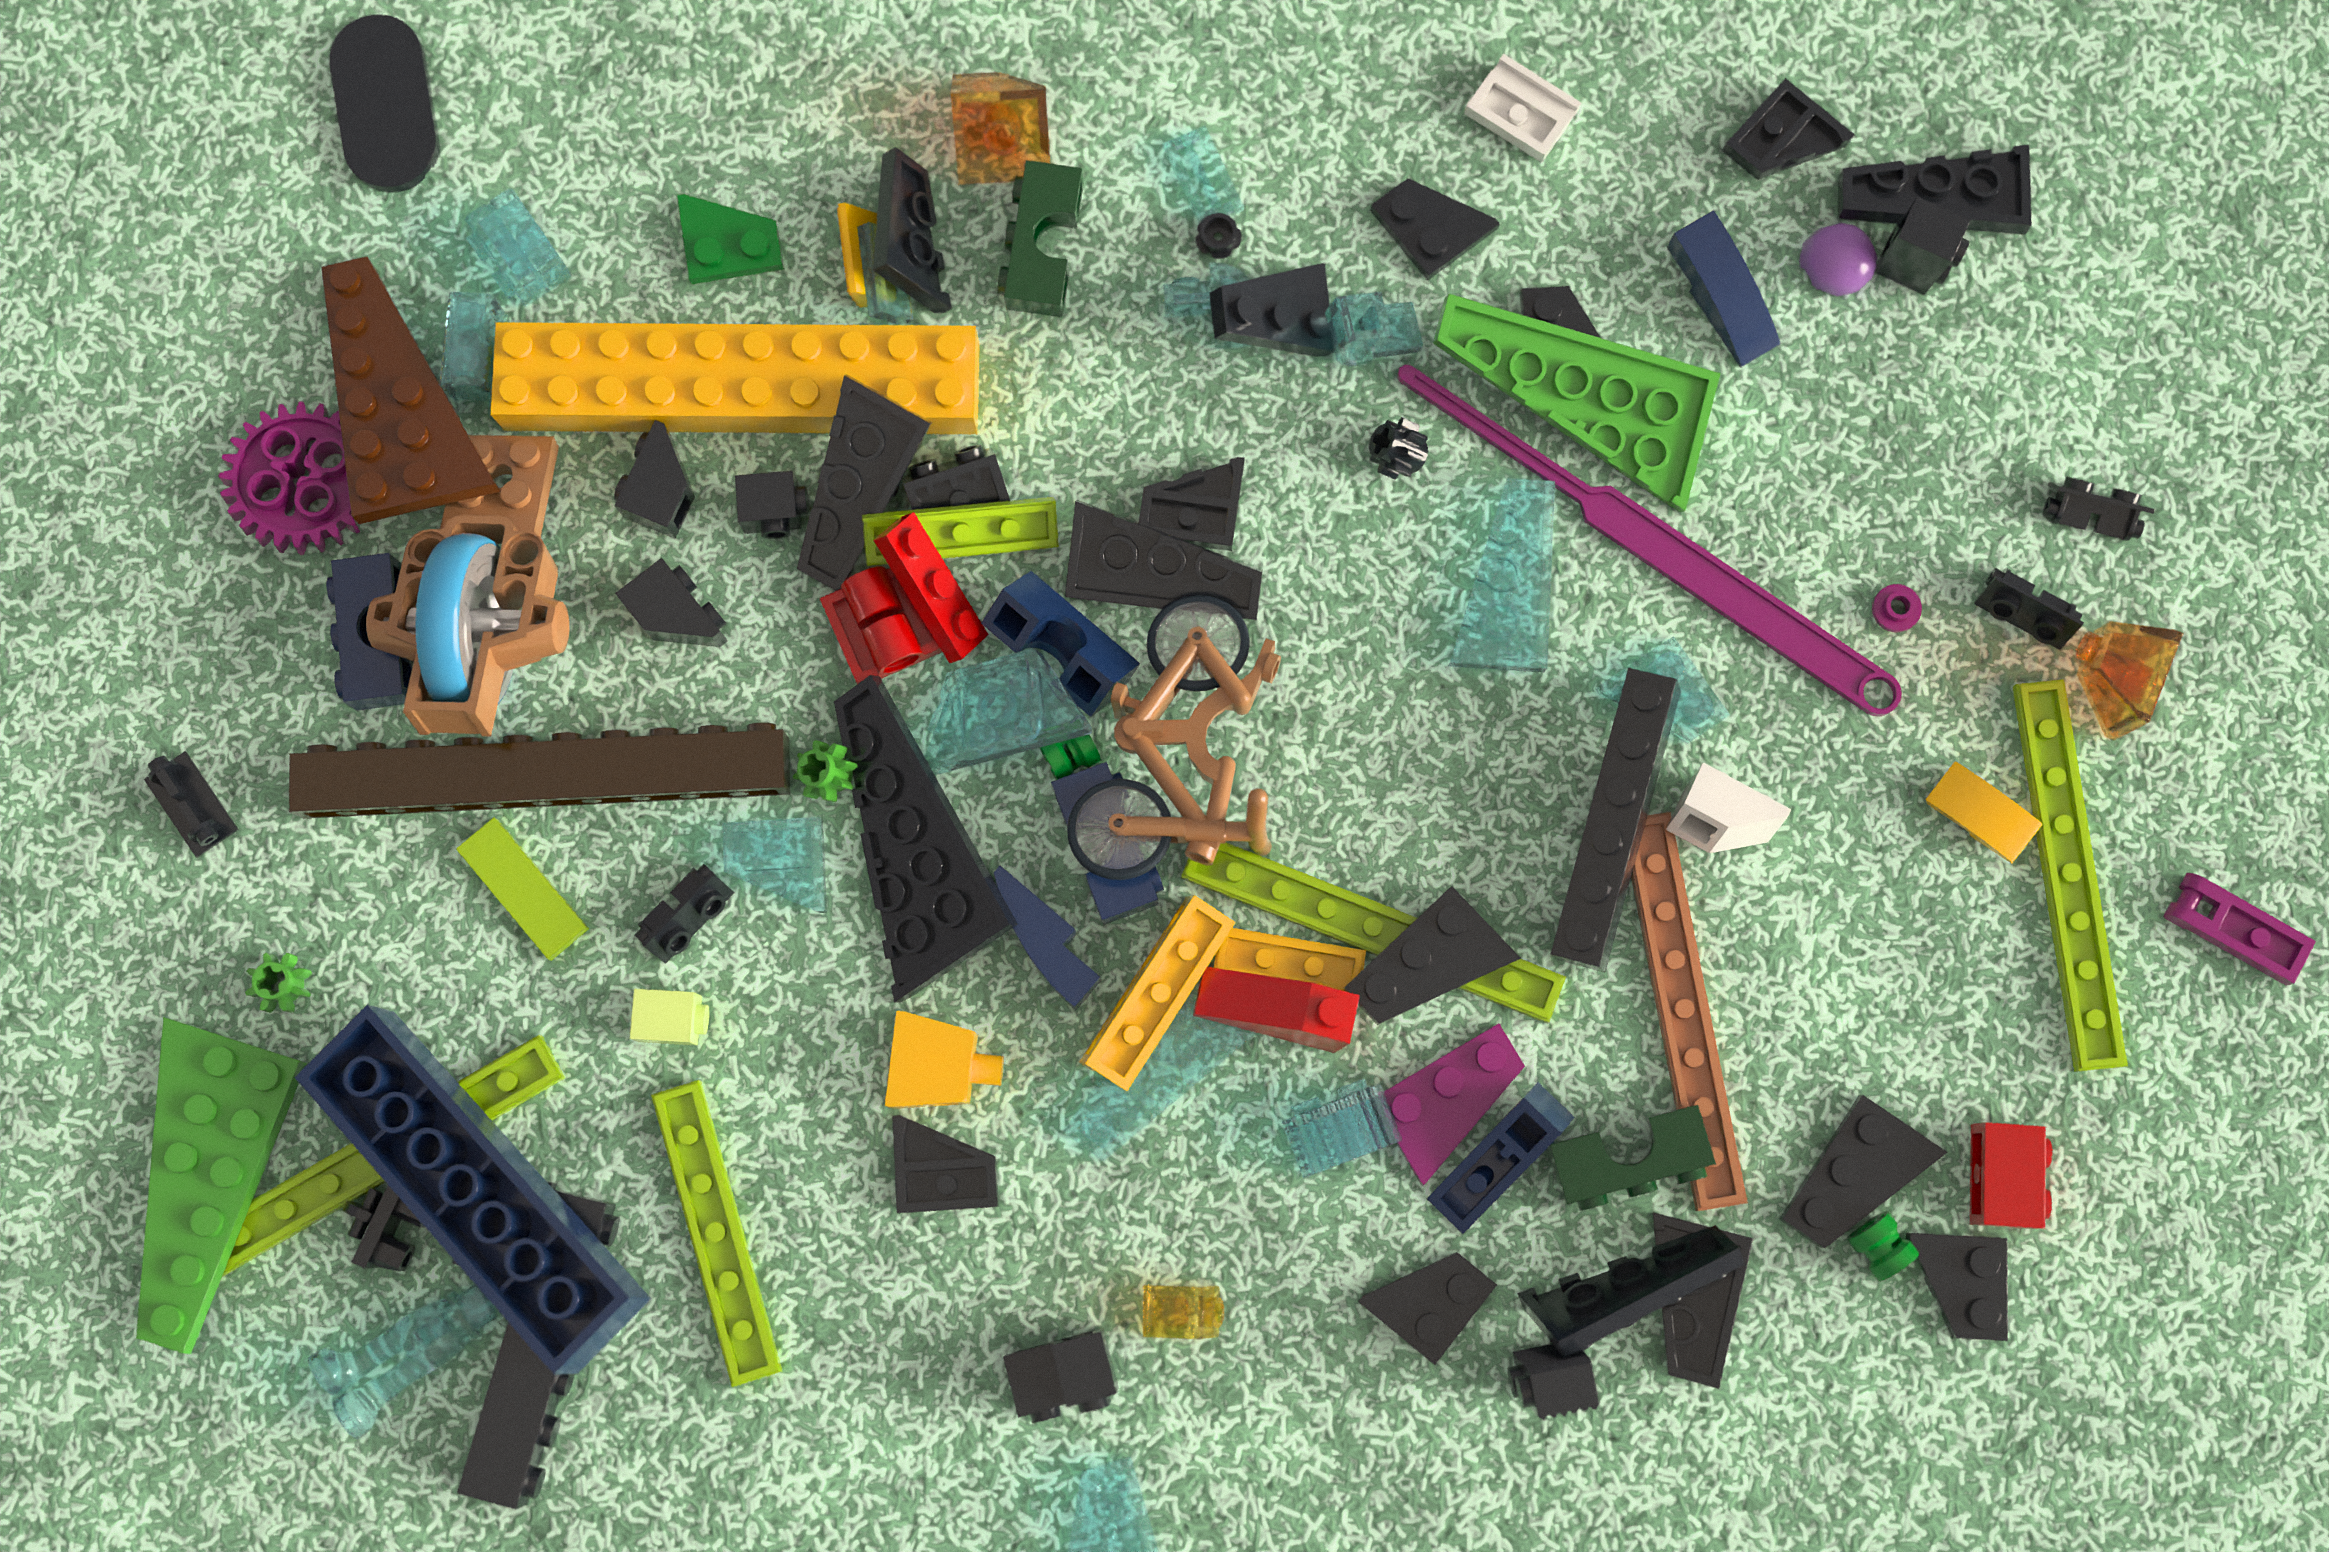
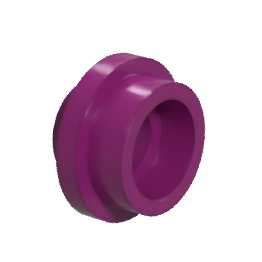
M1892 584L1884 587L1876 594L1872 602V614L1875 621L1880 627L1890 632L1899 633L1909 630L1919 621L1922 613V604L1916 592L1901 584ZM1892 600H1899L1904 604V614L1900 615L1892 610Z

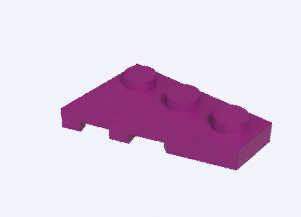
M1499 1023L1371 1099L1421 1186L1427 1183L1525 1067Z

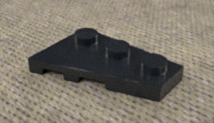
M1325 262L1224 285L1209 293L1214 339L1315 357L1328 356L1335 352Z

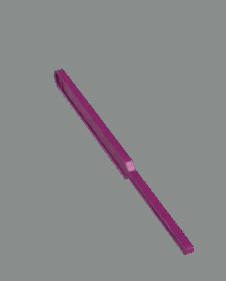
M1406 364L1400 367L1397 378L1401 384L1580 504L1586 524L1865 713L1872 716H1884L1897 708L1902 697L1900 684L1892 675L1612 486L1590 487L1413 366ZM1882 680L1890 686L1893 699L1888 707L1878 709L1868 704L1864 697V687L1867 682Z

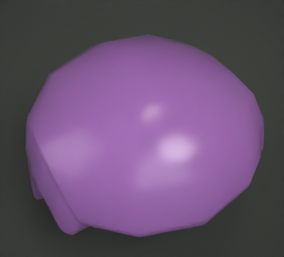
M1837 223L1816 230L1803 242L1799 258L1800 267L1807 272L1812 286L1834 296H1842L1859 291L1872 279L1877 262L1875 248L1867 234L1855 225Z

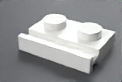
M1503 54L1498 64L1491 70L1467 104L1464 114L1543 163L1566 130L1569 122L1579 111L1581 102Z

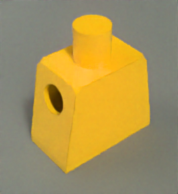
M896 1010L885 1106L893 1109L970 1104L972 1083L1001 1086L1004 1056L976 1053L978 1034L975 1031Z

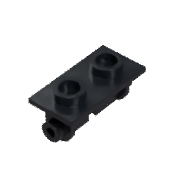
M2066 476L2063 484L2049 481L2048 486L2058 490L2056 498L2048 497L2043 508V516L2050 517L2051 523L2086 530L2091 513L2098 514L2093 532L2129 541L2131 537L2139 539L2143 533L2145 522L2139 519L2140 512L2153 514L2155 510L2140 504L2142 495L2131 491L2113 488L2111 495L2108 496L2092 492L2095 483Z
M1995 567L1985 583L1988 586L1974 603L1976 606L1988 611L1994 618L2006 621L2031 634L2037 641L2049 644L2059 650L2063 648L2084 623L2081 621L2082 613L2075 610L2076 605L2074 603H2068L2046 590H2043L2039 597L2034 596L2032 592L2035 585L2012 573L2008 568L2001 571Z
M186 751L171 761H168L166 756H160L148 764L151 772L144 781L196 858L239 830Z
M705 864L698 870L693 867L670 892L680 902L674 910L662 900L643 921L638 923L640 929L635 934L636 938L642 942L646 949L665 964L673 956L680 954L688 947L691 937L708 920L718 916L724 909L726 901L735 893Z

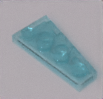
M1196 983L1128 1091H1124L1105 1077H1102L1063 1130L1065 1134L1104 1162L1257 1034L1256 1032L1192 1016L1199 988L1198 983Z

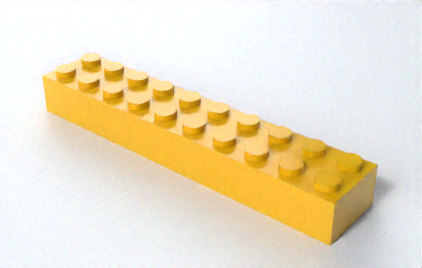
M496 322L491 416L504 431L649 432L654 421L657 420L664 423L669 432L830 433L841 395L840 390L844 375L848 374L931 421L932 424L926 434H978L979 340L976 326Z

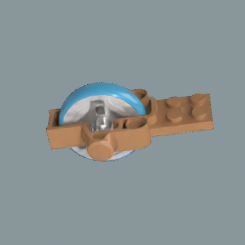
M469 435L493 479L500 475L509 474L512 475L511 481H508L503 487L499 488L501 492L445 504L440 529L422 530L409 539L405 548L395 593L376 597L370 602L366 618V629L371 646L377 650L414 661L403 713L420 735L460 733L481 734L482 736L491 737L497 706L507 692L513 669L541 661V658L563 653L567 647L570 631L568 610L562 601L553 599L558 578V567L541 539L559 450L554 436Z

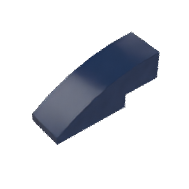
M1715 211L1709 212L1675 232L1666 248L1692 285L1689 292L1740 368L1781 344L1760 290L1738 248Z
M999 866L995 870L994 876L1002 897L1018 925L1013 927L1016 936L1045 980L1076 1011L1101 982L1098 974L1066 948L1077 935L1076 930L1002 866Z

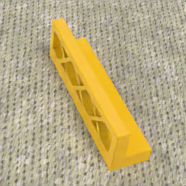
M1195 895L1185 897L1079 1063L1092 1071H1096L1124 1091H1128L1236 922Z

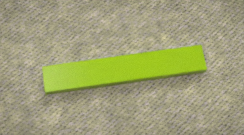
M696 1080L651 1094L731 1386L735 1387L782 1372L701 1080Z

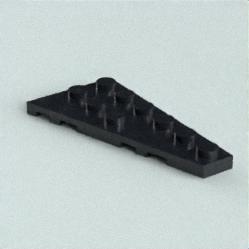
M869 675L835 700L834 706L842 745L847 747L845 759L857 764V768L852 770L856 788L852 790L855 808H860L865 833L860 835L875 909L881 912L886 940L882 941L885 959H890L895 981V984L891 985L894 1003H901L1018 925L883 681L879 676Z

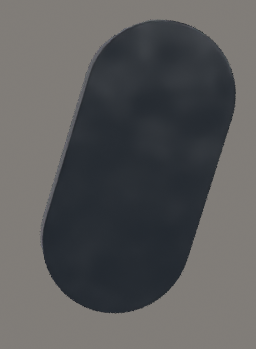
M383 14L360 17L350 22L338 33L331 46L329 55L344 158L351 171L363 183L370 185L371 188L387 193L406 191L417 186L426 178L425 175L432 166L434 168L440 153V140L425 51L416 33L402 20Z

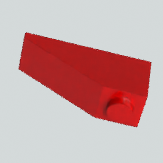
M1207 967L1201 976L1192 1016L1335 1053L1350 1044L1360 995L1312 982Z

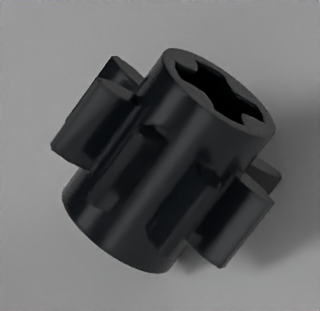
M1401 417L1398 424L1387 420L1385 424L1380 425L1373 432L1369 441L1370 461L1379 464L1378 473L1396 480L1399 474L1411 477L1412 473L1422 468L1428 456V446L1426 443L1428 437L1418 432L1420 425Z

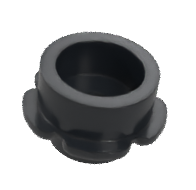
M1213 213L1202 219L1197 226L1199 234L1196 236L1195 241L1198 249L1204 254H1211L1214 259L1227 258L1231 255L1233 249H1237L1240 246L1242 240L1241 231L1237 229L1235 220L1227 214ZM1220 233L1223 238L1215 240L1214 235Z

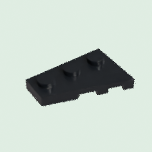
M895 147L882 154L873 271L933 313H945L951 310L952 307L949 293L941 292L938 272L944 270L945 266L942 253L934 249L930 228L937 224L929 174L925 168Z
M1451 886L1351 980L1343 990L1360 995L1358 1005L1379 1025L1499 968L1516 962L1521 957Z
M1859 1095L1779 1220L1820 1248H1826L1948 1152L1866 1096Z
M1653 1212L1655 1245L1708 1228V1226ZM1723 1230L1721 1231L1740 1248L1745 1265L1729 1272L1724 1278L1710 1282L1683 1296L1678 1302L1662 1307L1668 1375L1720 1389L1753 1243V1238Z

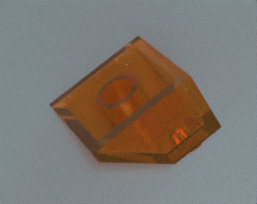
M1001 72L952 74L951 104L959 184L1014 182L1016 175H1024L1026 160L1051 163L1045 85Z
M2109 621L2093 631V633L2088 631L2084 635L2076 652V658L2082 660L2077 676L2105 737L2116 740L2150 722L2184 633L2175 629Z

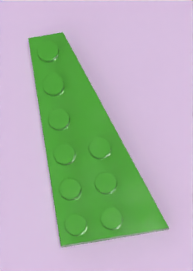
M1448 294L1444 298L1433 340L1434 345L1659 500L1681 513L1686 511L1721 373L1456 295Z
M163 1017L136 1338L182 1354L192 1353L299 1085V1082L294 1077L307 1063Z

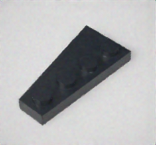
M1075 501L1065 597L1163 609L1178 599L1204 595L1228 603L1243 619L1257 620L1263 570L1085 502ZM1204 606L1180 610L1228 617L1216 609Z
M1714 1225L1653 1246L1652 1256L1639 1259L1624 1256L1607 1262L1609 1267L1607 1272L1581 1280L1579 1273H1575L1558 1279L1561 1287L1537 1295L1535 1288H1531L1517 1294L1526 1313L1562 1356L1566 1358L1575 1352L1588 1349L1596 1341L1622 1328L1632 1326L1646 1315L1666 1305L1678 1302L1683 1296L1696 1289L1724 1278L1729 1272L1745 1265L1740 1248Z

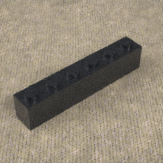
M1628 668L1551 950V955L1557 960L1606 972L1681 694V688L1676 678Z
M554 1189L603 1245L610 1247L613 1244L620 1222L619 1217L613 1216L616 1204ZM509 1323L505 1330L457 1494L517 1510L528 1505L530 1498L536 1499L542 1489L546 1469L539 1467L544 1448H551L557 1438L561 1418L554 1416L559 1397H566L569 1394L575 1374H553Z

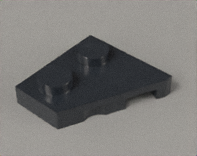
M1235 457L1229 459L1227 464L1206 471H1202L1201 468L1183 474L1181 478L1175 481L1164 480L1145 486L1138 523L1200 547L1232 551L1245 458Z
M1455 1252L1422 1269L1362 1295L1357 1302L1435 1365L1497 1284L1462 1255Z

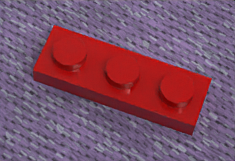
M914 512L901 516L873 540L949 663L962 660L989 635Z

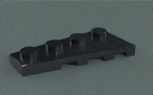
M2029 144L2013 146L2010 152L1992 154L1991 149L1973 151L1969 157L1946 160L1945 155L1927 157L1924 163L1905 165L1902 161L1843 168L1838 178V219L1898 224L1918 196L1970 220L1967 230L2026 235L2032 225Z
M848 374L844 375L840 390L841 395L829 435L830 440L818 479L819 485L814 505L810 512L797 565V570L835 591L841 589V584L849 578L865 548L862 515L884 513L932 424L926 418Z

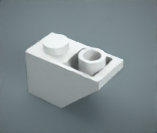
M1702 763L1685 787L1666 830L1708 853H1714L1769 842L1787 819L1791 809L1733 779L1724 772Z

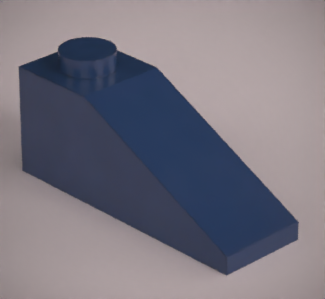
M1537 1082L1427 1197V1200L1464 1234L1562 1134L1575 1117Z

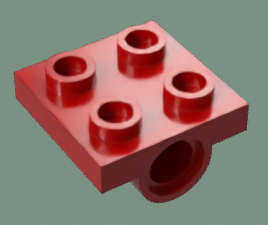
M878 566L858 572L846 579L841 584V589L819 598L857 684L869 675L879 676L883 679L942 653L891 568L886 569L883 566Z

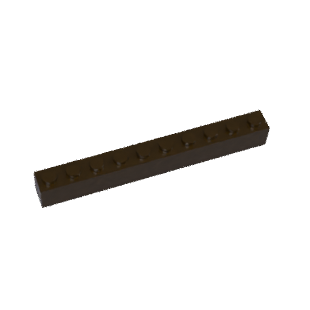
M752 723L747 725V731L728 732V727L722 725H706L698 727V733L679 734V729L662 727L650 729L649 736L630 737L629 731L606 730L600 733V738L582 739V735L579 733L561 732L552 734V741H533V737L528 735H507L503 737V743L484 744V739L461 737L454 739V745L435 746V742L431 740L405 741V748L386 749L387 745L385 743L361 742L356 744V750L338 751V747L334 745L317 744L307 746V753H290L289 812L303 819L791 795L789 737L783 729L776 730V724Z

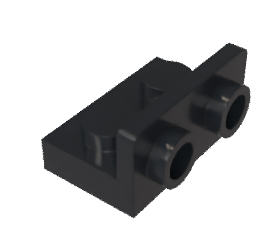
M981 444L972 445L954 452L955 460L937 465L936 459H930L914 464L908 468L910 474L902 478L912 510L1010 501L992 448L983 450Z

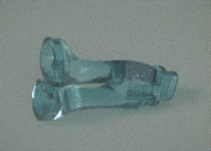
M473 1285L459 1295L457 1292L452 1291L447 1294V1299L436 1300L411 1312L384 1333L356 1350L347 1353L327 1348L318 1350L308 1357V1364L319 1385L327 1393L338 1396L394 1355L402 1351L406 1352L405 1358L390 1370L365 1383L362 1387L349 1391L333 1401L334 1412L343 1428L353 1438L359 1439L374 1426L381 1407L406 1387L448 1362L470 1341L469 1336L473 1339L480 1337L481 1332L479 1329L497 1318V1314L487 1297L476 1285Z

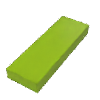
M493 817L456 848L548 960L552 961L589 930V927L497 818Z

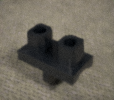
M389 1185L384 1193L370 1187L362 1204L347 1200L343 1211L355 1217L347 1234L361 1240L351 1263L364 1269L381 1267L394 1271H405L413 1257L416 1246L394 1237L401 1220L419 1228H425V1226Z

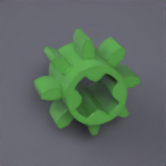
M814 740L813 750H809L804 754H797L799 761L797 772L793 775V779L800 780L806 785L803 791L805 797L818 799L821 796L823 800L837 802V792L853 789L851 783L853 777L852 770L857 768V764L843 758L847 747L836 743L829 746L828 743Z
M264 953L263 964L257 967V969H247L246 972L252 976V987L247 989L245 994L251 997L263 998L260 1003V1010L271 1013L278 1003L283 1011L292 1013L295 1012L294 1000L299 996H311V993L303 988L304 979L311 976L312 971L304 968H294L297 964L298 956L286 953L279 963L275 955ZM277 973L285 975V980L278 984L280 992L271 989V985L278 982Z

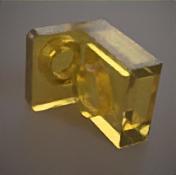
M1144 1285L1143 1337L1205 1339L1219 1336V1327L1223 1323L1225 1313L1224 1303L1220 1298L1219 1286Z

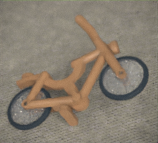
M1196 595L1178 599L1167 605L1153 620L1147 636L1148 658L1152 667L1159 675L1158 679L1142 701L1129 697L1127 685L1117 682L1113 688L1111 704L1114 717L1119 720L1114 728V738L1118 747L1130 754L1136 753L1182 817H1171L1170 811L1161 796L1149 786L1134 780H1109L1087 790L1077 800L1071 810L1067 825V837L1071 851L1078 862L1088 871L1099 877L1112 880H1126L1141 876L1153 869L1162 860L1170 843H1188L1184 854L1189 859L1204 865L1213 864L1220 844H1226V841H1248L1251 849L1260 856H1265L1271 851L1272 845L1267 837L1266 830L1267 793L1260 788L1251 790L1247 800L1246 821H1226L1236 763L1229 756H1222L1216 760L1210 755L1206 745L1207 729L1214 718L1225 710L1234 711L1239 715L1247 714L1253 705L1262 681L1272 683L1275 679L1281 660L1280 655L1274 654L1275 641L1266 638L1254 668L1247 676L1239 680L1236 675L1246 662L1250 639L1243 618L1228 603L1214 597ZM1217 688V690L1198 704L1189 719L1159 720L1180 689L1200 692ZM1186 744L1190 761L1202 779L1212 784L1206 815L1155 745Z

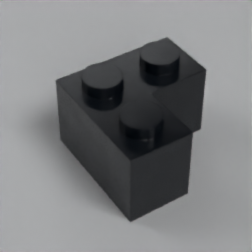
M1104 1328L1008 1353L1003 1356L1018 1418L1030 1415L1032 1424L1061 1416L1060 1406L1066 1405V1408L1078 1405L1080 1414L1110 1406V1396L1117 1394L1119 1389Z

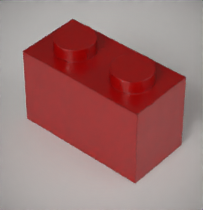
M1989 1122L1971 1124L1970 1225L2045 1229V1219L2050 1217L2052 1211V1196L2049 1189H2046V1168H2049L2051 1165L2052 1144L2050 1139L2046 1138V1126Z

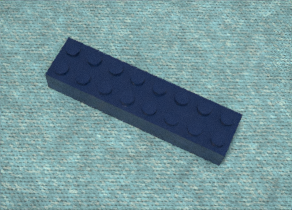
M367 1004L294 1077L553 1374H578L651 1300L650 1296L395 1012Z

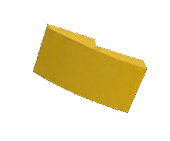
M1956 761L1925 799L1929 806L1967 830L1972 838L2011 864L2042 826L2038 819Z

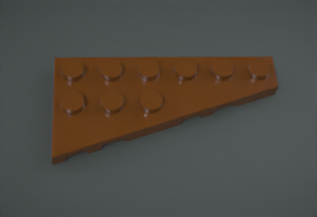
M365 256L322 266L351 515L358 524H363L501 492L370 259Z

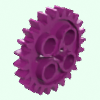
M299 401L295 414H289L283 404H279L277 418L271 419L267 413L261 411L259 412L262 422L260 427L256 428L247 422L243 424L245 431L249 435L246 440L231 437L230 441L238 452L237 454H222L221 458L232 470L218 474L222 483L228 486L220 494L227 504H232L227 511L234 521L241 520L239 527L247 536L256 532L255 538L263 547L273 539L274 546L279 553H284L290 542H292L299 555H304L307 544L313 542L322 553L325 552L326 538L332 537L341 546L344 544L341 534L343 529L347 528L356 534L360 532L355 519L351 515L339 410L329 418V412L322 403L316 407L313 414L309 413L303 401ZM315 440L316 442L312 444V446H311V448H310V450H309V452H308L307 449H308L309 443H310L311 441ZM295 445V448L289 455L275 457L278 449L282 446ZM333 454L342 455L340 463L335 467H322L324 460L328 456ZM306 470L310 474L308 477L304 476ZM295 478L298 479L296 485L293 482ZM281 488L279 495L273 500L261 501V497L267 490ZM328 499L326 507L321 511H308L309 506L315 500ZM295 504L296 508L293 515L287 516V514L291 512Z

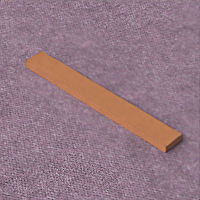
M1671 812L1647 816L1631 880L1675 1107L1678 1110L1693 1105L1699 1106L1716 1162L1715 1165L1705 1167L1707 1177L1690 1182L1695 1210L1703 1211L1748 1202L1675 834L1666 830L1671 819Z

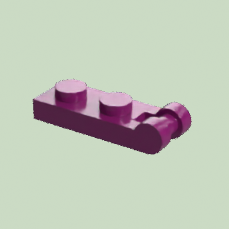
M2186 873L2179 885V889L2182 892L2177 902L2169 904L2163 917L2182 929L2193 932L2285 986L2295 984L2316 941L2208 879L2194 873ZM2201 900L2213 906L2207 917L2196 912Z

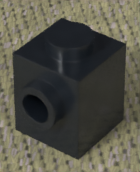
M793 470L735 475L737 518L745 534L761 533L763 538L781 539L790 536V530L802 529L801 515L809 514V496L807 486H799Z

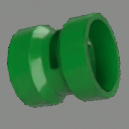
M1081 719L1066 725L1065 732L1057 736L1048 734L1037 740L1040 751L1046 762H1049L1050 770L1056 780L1072 775L1074 770L1082 766L1090 768L1102 762L1100 754ZM1064 744L1072 758L1070 760L1062 747Z
M1889 1211L1881 1212L1872 1217L1847 1237L1856 1252L1863 1253L1868 1258V1269L1878 1282L1897 1274L1911 1264L1920 1254L1910 1240L1900 1237V1234L1897 1232L1898 1223Z

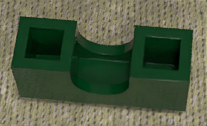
M1026 160L1024 175L1015 176L1012 203L1019 204L1016 221H1008L1005 235V249L1011 250L1009 267L1001 266L997 293L1004 295L1007 310L1063 318L1070 275L1068 259L1045 255L1037 248V242L1046 230L1053 227L1061 226L1077 229L1084 188L1082 168Z
M1693 1105L1647 1118L1652 1135L1651 1148L1645 1158L1634 1164H1620L1612 1160L1603 1147L1599 1131L1551 1144V1151L1567 1204L1577 1202L1579 1210L1582 1211L1608 1204L1607 1194L1622 1189L1627 1190L1628 1197L1630 1198L1658 1190L1656 1180L1675 1175L1677 1183L1683 1184L1707 1177L1705 1167L1715 1165L1716 1162L1699 1106Z

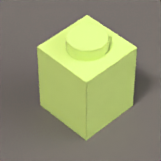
M634 989L629 1039L644 1043L698 1045L699 1034L706 1035L708 1030L709 1007L708 1005L701 1004L702 996L695 992Z

